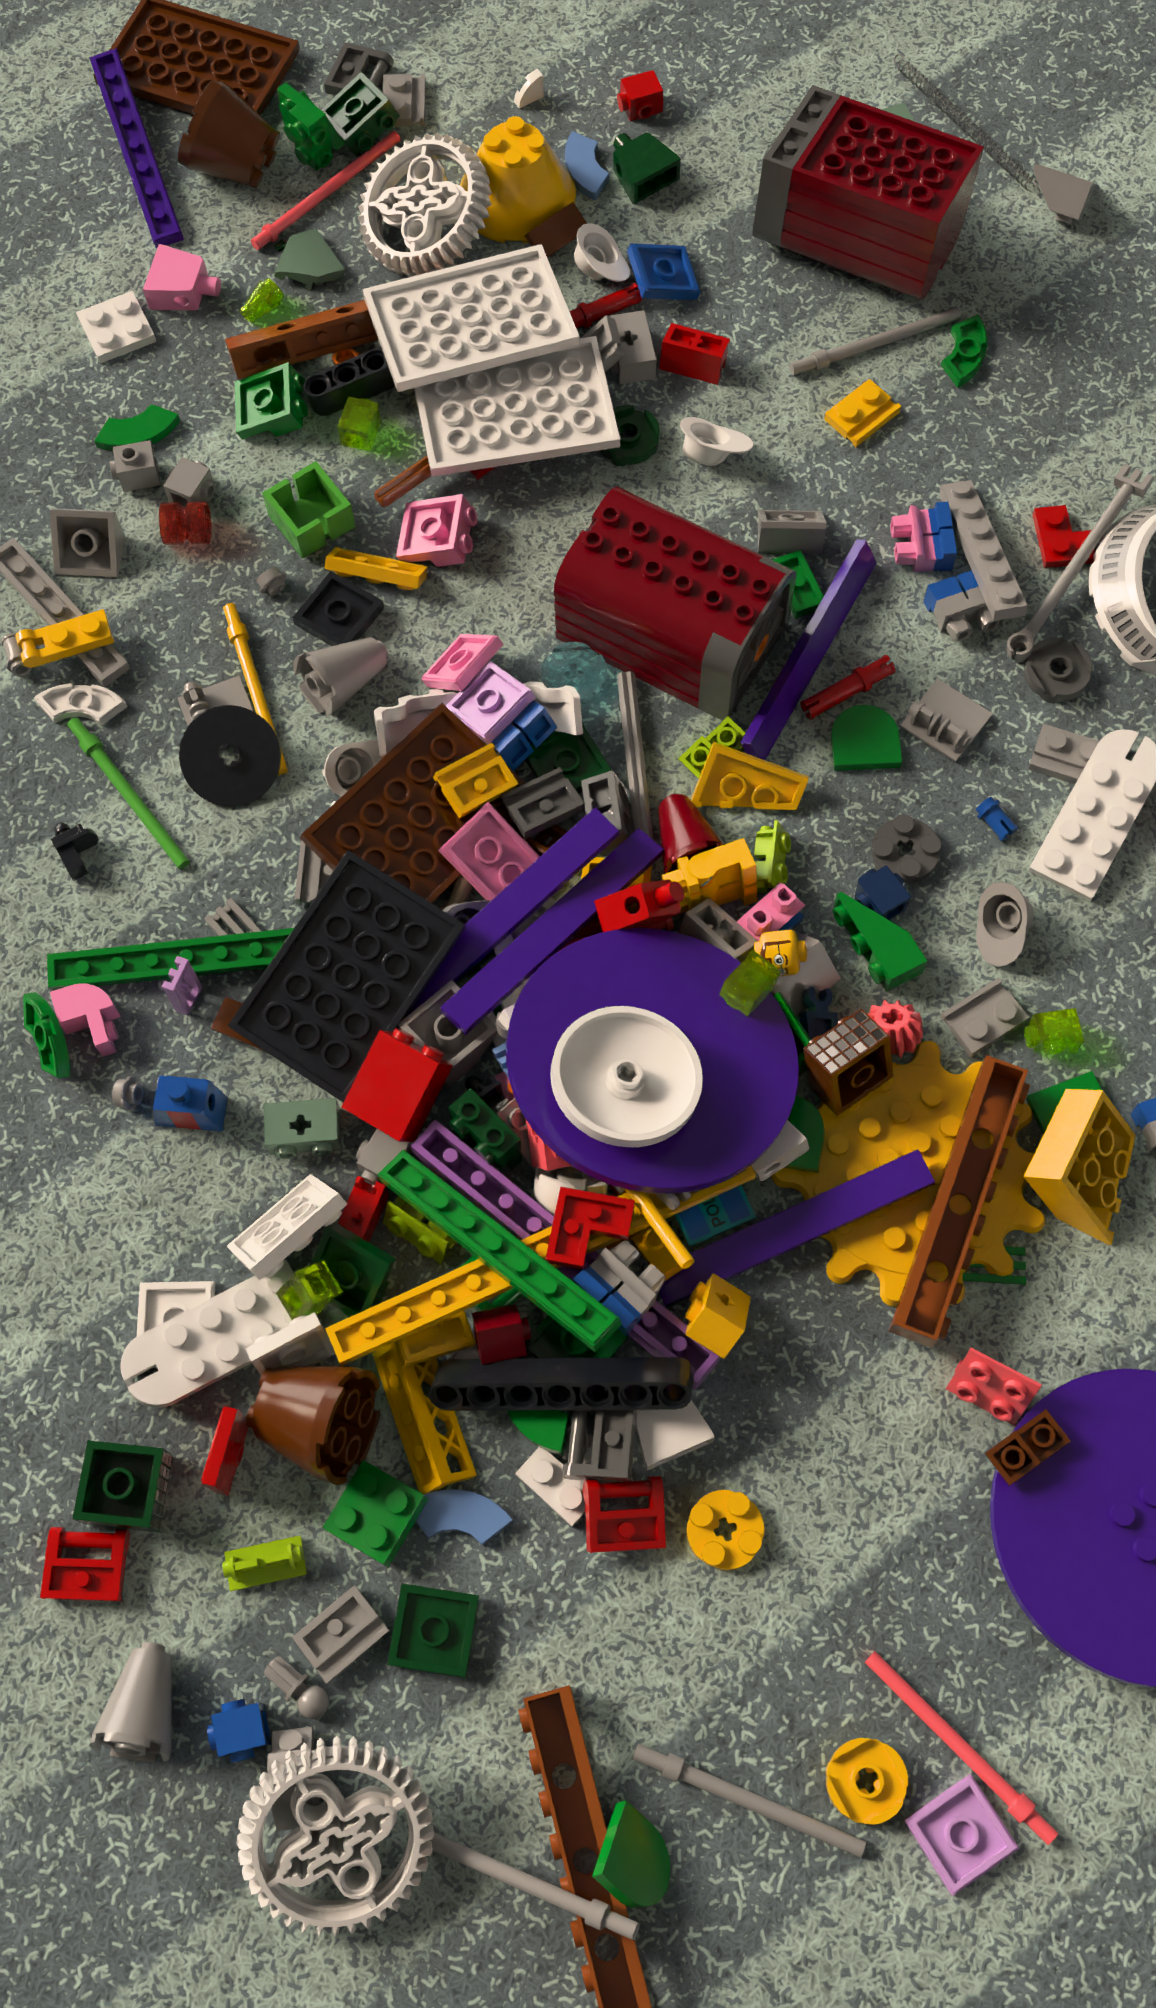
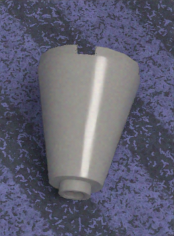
M369 637L302 653L294 659L293 670L295 675L301 674L304 683L300 684L299 687L308 703L319 714L326 711V716H330L386 667L388 651L381 641Z
M144 1642L141 1648H134L91 1735L89 1747L93 1750L100 1752L102 1744L111 1747L110 1756L139 1762H155L156 1754H161L163 1762L168 1761L172 1746V1656L165 1652V1646L153 1642Z

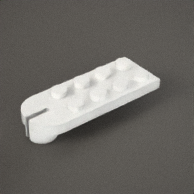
M1124 729L1108 733L1099 741L1028 871L1091 902L1156 782V744L1150 738L1144 737L1132 761L1126 759V756L1139 734L1138 732Z
M284 1260L283 1266L270 1277L264 1276L261 1280L253 1276L134 1338L125 1348L121 1358L120 1368L123 1380L130 1395L139 1403L153 1408L171 1406L251 1364L252 1362L246 1348L252 1346L261 1336L274 1334L287 1327L295 1318L303 1315L308 1316L314 1313V1310L287 1260ZM151 1368L158 1369L157 1372L136 1383L134 1382L136 1376Z

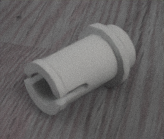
M16 633L7 634L1 639L8 659L6 662L7 669L15 676L27 675L32 668H27L22 663L21 653L23 650L17 644Z

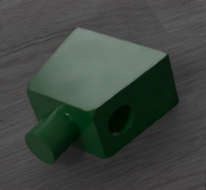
M621 133L615 138L613 142L615 148L613 152V171L633 204L680 180L681 158L650 133H644L633 140L626 133Z

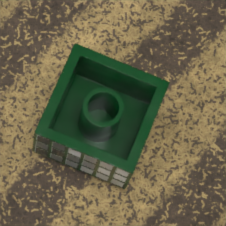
M87 1440L72 1519L84 1525L159 1533L173 1455L164 1448Z

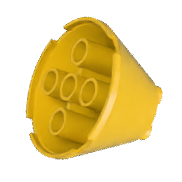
M517 116L510 117L506 122L492 128L484 136L483 142L476 154L481 159L480 161L486 168V174L489 176V186L492 194L488 197L492 205L486 208L489 217L482 219L486 228L478 229L477 233L501 243H505V240L523 241V244L529 243L524 235L570 203H575V183L569 171L541 132L533 125L524 122L522 118ZM465 173L460 186L465 191H468V178Z

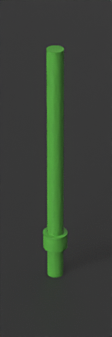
M78 717L72 718L67 725L80 741L79 747L86 756L92 757L177 868L181 870L189 865L190 861L104 752L103 744L99 738L93 733L90 734Z

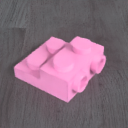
M463 494L407 502L396 557L400 561L409 563L431 560L436 567L465 563L466 554L471 553L473 549L472 538L469 534L471 526L477 524L475 508L469 504Z

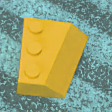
M1066 1089L1023 1177L1057 1219L1107 1245H1112L1114 1232L1108 1229L1112 1213H1119L1121 1200L1117 1198V1189L1120 1178L1127 1177L1136 1135L1103 1090Z

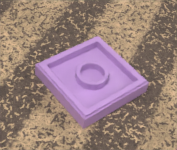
M490 661L446 707L476 736L490 744L536 697L532 690Z
M971 1774L962 1778L903 1820L951 1896L957 1894L1020 1849Z

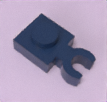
M814 987L803 990L802 1000L808 1010L800 1013V1023L811 1040L816 1036H822L838 1024V1013L828 1011V1006L831 1004L833 997L830 988L819 992L820 1001L815 997Z

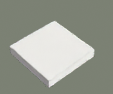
M214 1281L140 1283L137 1336L214 1297L216 1283Z

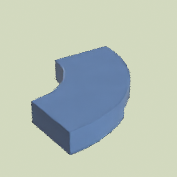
M572 131L566 142L565 166L575 183V187L587 197L596 200L609 182V172L601 168L595 159L598 142Z
M456 1489L439 1490L425 1494L429 1500L416 1520L428 1538L444 1531H460L474 1537L482 1546L513 1522L511 1517L490 1499L474 1492Z

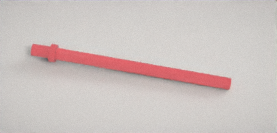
M396 131L389 133L369 151L359 156L271 225L269 223L264 225L262 232L251 239L252 246L259 250L268 242L274 243L278 240V235L400 142L399 134Z

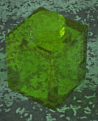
M348 396L337 425L341 445L371 451L381 424L378 403L365 398L358 399Z

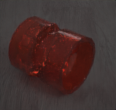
M192 501L188 502L186 507H183L180 502H162L159 507V527L163 544L182 545L187 539L191 544H210L212 522L208 502Z

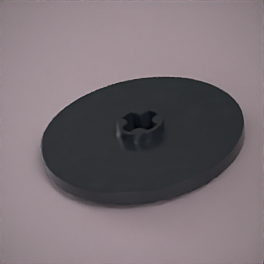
M223 705L206 710L189 724L181 739L179 762L186 782L196 794L213 804L235 807L246 805L259 799L272 787L280 770L281 749L273 728L263 717L241 706ZM230 747H234V753L239 755L238 761H232L231 766H227V760L222 758L221 754L223 751L228 752Z

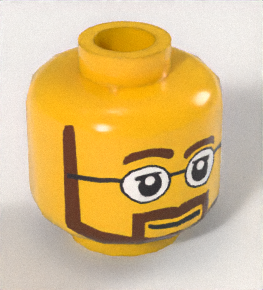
M794 930L763 933L760 941L754 942L757 970L762 969L767 977L796 975L800 971L801 962H807L806 941H799Z

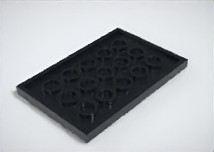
M347 850L236 1012L228 1027L341 1102H344L379 1030L394 1032L395 1028H398V1024L407 1017L466 929V926Z

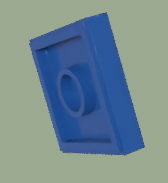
M630 243L627 253L642 298L698 299L701 292L685 246Z

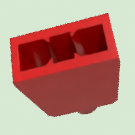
M668 879L636 884L595 900L594 903L603 932L618 929L649 928L680 914L679 902L684 899V890L678 882H672ZM636 903L638 912L631 914L627 907Z

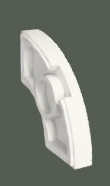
M72 683L58 685L34 697L37 704L54 723L66 718L80 716L92 719L102 726L128 707L120 696L107 688L94 684L91 686H73Z

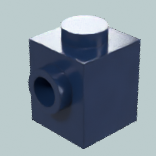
M887 865L877 871L870 869L858 879L854 895L856 901L888 920L906 911L911 899L901 876L897 873L893 874Z

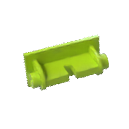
M774 820V828L762 826L760 831L756 833L754 856L756 858H766L765 861H755L757 893H765L767 888L773 889L780 882L786 884L788 880L785 860L786 853H789L791 850V837L778 820Z
M400 1196L396 1198L394 1203L389 1201L383 1224L387 1226L392 1234L397 1237H403L416 1246L422 1255L429 1258L432 1257L441 1264L447 1247L451 1249L456 1244V1241L431 1221L427 1225L422 1221L426 1217Z
M301 1535L224 1552L225 1562H222L224 1577L228 1578L230 1592L307 1575Z

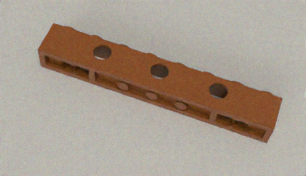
M365 300L226 338L225 342L233 369L239 380L287 362L292 365L379 339Z
M988 1055L985 1056L973 1085L888 1332L930 1348L933 1347L938 1339H945L951 1323V1319L945 1317L949 1304H957L963 1284L957 1282L961 1269L968 1270L975 1251L969 1248L972 1236L979 1237L986 1219L985 1215L980 1214L984 1201L987 1203L991 1202L997 1186V1182L991 1179L995 1168L1001 1170L1008 1154V1149L1003 1148L1006 1135L1013 1136L1019 1121V1116L1014 1115L1017 1103L1024 1104L1030 1088V1084L1025 1083L1028 1073L1027 1069ZM984 1129L991 1133L993 1144L989 1148L980 1149L974 1145L972 1134L976 1130ZM954 1195H964L969 1199L971 1208L968 1213L958 1215L950 1209L949 1201ZM938 1261L947 1267L948 1276L943 1282H933L928 1278L926 1268L931 1262Z
M568 1685L523 1698L525 1708L518 1709L524 1734L532 1733L535 1749L528 1751L534 1776L542 1774L546 1790L538 1793L544 1818L552 1816L556 1833L549 1835L554 1860L563 1859L566 1872L565 1877L559 1878L561 1889L589 1901H592L594 1898L609 1904L611 1911L629 1918L627 1907L592 1877L594 1870L588 1874H582L575 1869L573 1864L575 1852L583 1847L592 1849L598 1860L607 1828L571 1687ZM562 1763L571 1765L576 1772L575 1783L568 1789L558 1788L552 1779L554 1768ZM576 1915L577 1920L571 1921L570 1925L576 1948L584 1946L588 1961L587 1965L581 1966L583 1980L587 1993L595 1991L599 2008H652L635 1939L631 1940L607 1928H603L602 1931L586 1925L584 1918ZM603 1934L614 1936L619 1943V1952L610 1961L601 1960L595 1953V1942Z

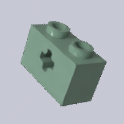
M337 1099L265 1103L264 1138L265 1147L269 1154L275 1155L279 1159H291L300 1152H311L314 1156L331 1155L333 1150L342 1149L341 1115ZM302 1125H307L308 1128L305 1129L304 1135H299L298 1132L301 1131Z

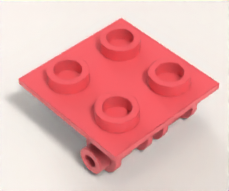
M971 1347L964 1359H960L954 1371L955 1374L948 1383L946 1390L956 1394L961 1400L973 1403L990 1412L995 1418L1007 1421L1015 1426L1042 1384Z

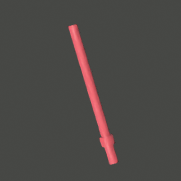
M876 1651L868 1657L864 1663L1009 1806L1007 1811L1019 1823L1024 1821L1047 1845L1057 1837L1058 1832L1034 1809L1036 1804L1023 1792L1019 1794Z

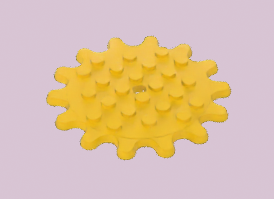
M922 1041L918 1044L912 1060L907 1064L902 1065L892 1062L894 1077L838 1116L821 1101L817 1110L824 1123L825 1137L819 1173L782 1168L771 1176L775 1185L781 1188L798 1190L803 1195L804 1201L919 1149L935 1181L934 1185L821 1236L830 1242L833 1249L832 1257L826 1266L828 1278L836 1284H844L860 1270L872 1271L880 1280V1297L882 1301L891 1307H897L973 1085L982 1062L977 1061L972 1063L961 1074L949 1073L942 1067L940 1061L941 1050L933 1041ZM1017 1103L1014 1115L1019 1116V1121L1013 1136L1006 1135L1003 1148L1008 1149L1006 1160L1001 1170L995 1168L991 1179L997 1182L993 1198L990 1203L984 1201L980 1214L986 1216L979 1237L972 1236L969 1248L975 1250L970 1265L982 1264L986 1266L984 1269L990 1274L999 1276L1011 1275L1014 1271V1260L1004 1247L1005 1236L1013 1230H1021L1031 1234L1038 1233L1045 1225V1217L1041 1210L1030 1205L1023 1197V1188L1027 1183L1023 1176L1035 1154L1024 1151L1018 1145L1016 1138L1019 1130L1027 1126L1033 1117V1112L1026 1103L1023 1105ZM978 1129L972 1134V1141L976 1147L987 1149L993 1144V1137L987 1130ZM958 1194L950 1199L949 1206L955 1214L964 1215L970 1211L971 1203L966 1196ZM935 1261L927 1266L926 1274L933 1282H943L948 1276V1270L943 1263ZM961 1269L957 1282L963 1284L957 1304L965 1296V1287L962 1280L965 1270Z

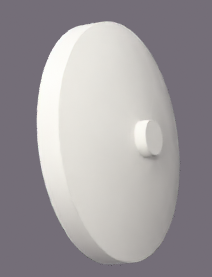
M612 1006L597 1009L573 1022L558 1041L550 1073L555 1099L571 1123L598 1141L620 1147L649 1146L664 1141L677 1133L691 1118L701 1095L703 1081L699 1057L686 1035L664 1017L645 1009L630 1006Z

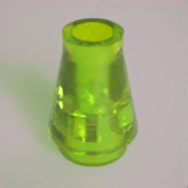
M266 278L264 281L259 280L239 311L252 324L261 316L281 305L280 300L284 297V294L270 278Z

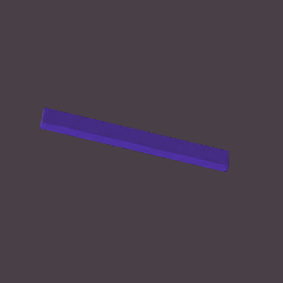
M117 48L89 57L155 248H158L159 244L169 245L184 240Z
M857 539L741 740V744L747 754L766 760L869 578L877 561L867 540Z
M595 807L465 924L466 929L408 1015L452 980L454 983H457L614 841L620 835L616 827Z
M636 829L440 1007L441 1013L467 1035L535 973L544 962L559 951L598 915L594 903L595 900L626 889L663 855L664 849L641 829Z
M919 1149L690 1253L695 1260L689 1268L682 1269L667 1279L659 1290L665 1307H669L690 1297L700 1281L706 1284L713 1273L724 1280L730 1279L934 1185L935 1181Z

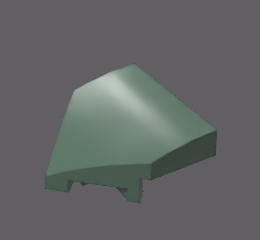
M314 229L289 237L274 277L284 280L285 276H287L288 279L292 278L301 282L306 290L311 291L313 282L323 283L342 279L345 268L318 230Z

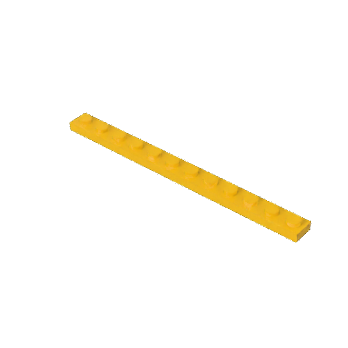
M751 1165L740 1174L722 1183L701 1189L697 1193L690 1191L691 1197L685 1202L679 1199L680 1206L675 1210H671L656 1196V1193L646 1194L664 1219H667L755 1179L756 1173ZM627 1192L617 1196L621 1198L631 1199ZM636 1204L629 1235L651 1226ZM552 1226L520 1241L545 1259ZM591 1234L587 1254L620 1239ZM477 1259L325 1328L337 1359L340 1365L343 1366L514 1287ZM551 1264V1265L554 1266L555 1268L561 1267V1266H558V1265H553V1264Z

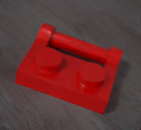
M648 1476L647 1480L604 1483H598L596 1479L584 1480L583 1497L585 1501L587 1552L666 1548L664 1488L661 1476ZM648 1496L649 1508L600 1510V1499Z
M51 1527L47 1538L40 1598L122 1602L126 1557L130 1541L129 1529H116L115 1533L73 1532L65 1531L64 1527ZM63 1547L112 1549L111 1560L61 1558Z

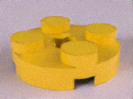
M731 1490L713 1491L703 1496L691 1509L686 1526L687 1540L694 1555L706 1565L722 1571L735 1570L748 1564L760 1550L764 1537L763 1518L757 1506L745 1494ZM726 1519L728 1524H735L736 1531L731 1533L732 1540L725 1541L722 1535L716 1536L714 1533V1529L719 1527V1520Z
M856 1738L845 1742L833 1753L826 1767V1789L831 1802L842 1815L857 1823L875 1825L891 1819L901 1809L908 1787V1773L902 1758L892 1747L876 1739ZM863 1768L867 1773L875 1772L878 1778L873 1782L875 1790L871 1793H868L865 1788L858 1789L856 1782L860 1779L858 1772Z

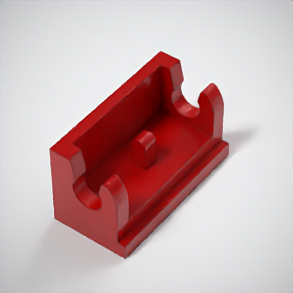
M671 323L662 341L659 369L718 385L722 368H725L730 338Z
M357 1176L347 1200V1205L344 1207L337 1224L370 1242L390 1194L385 1184L376 1181L375 1185H371L365 1182L363 1177Z

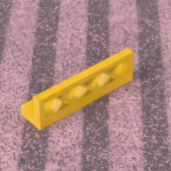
M395 1342L372 1353L418 1491L425 1495L438 1491L448 1484L469 1480L477 1476L455 1411L437 1408L422 1391L421 1384L423 1380L432 1386L438 1367L436 1358L423 1361L421 1366L417 1363L403 1367ZM435 1416L445 1422L447 1428L446 1436L436 1431L433 1422ZM448 1452L457 1458L461 1468L460 1472L451 1473L446 1460Z

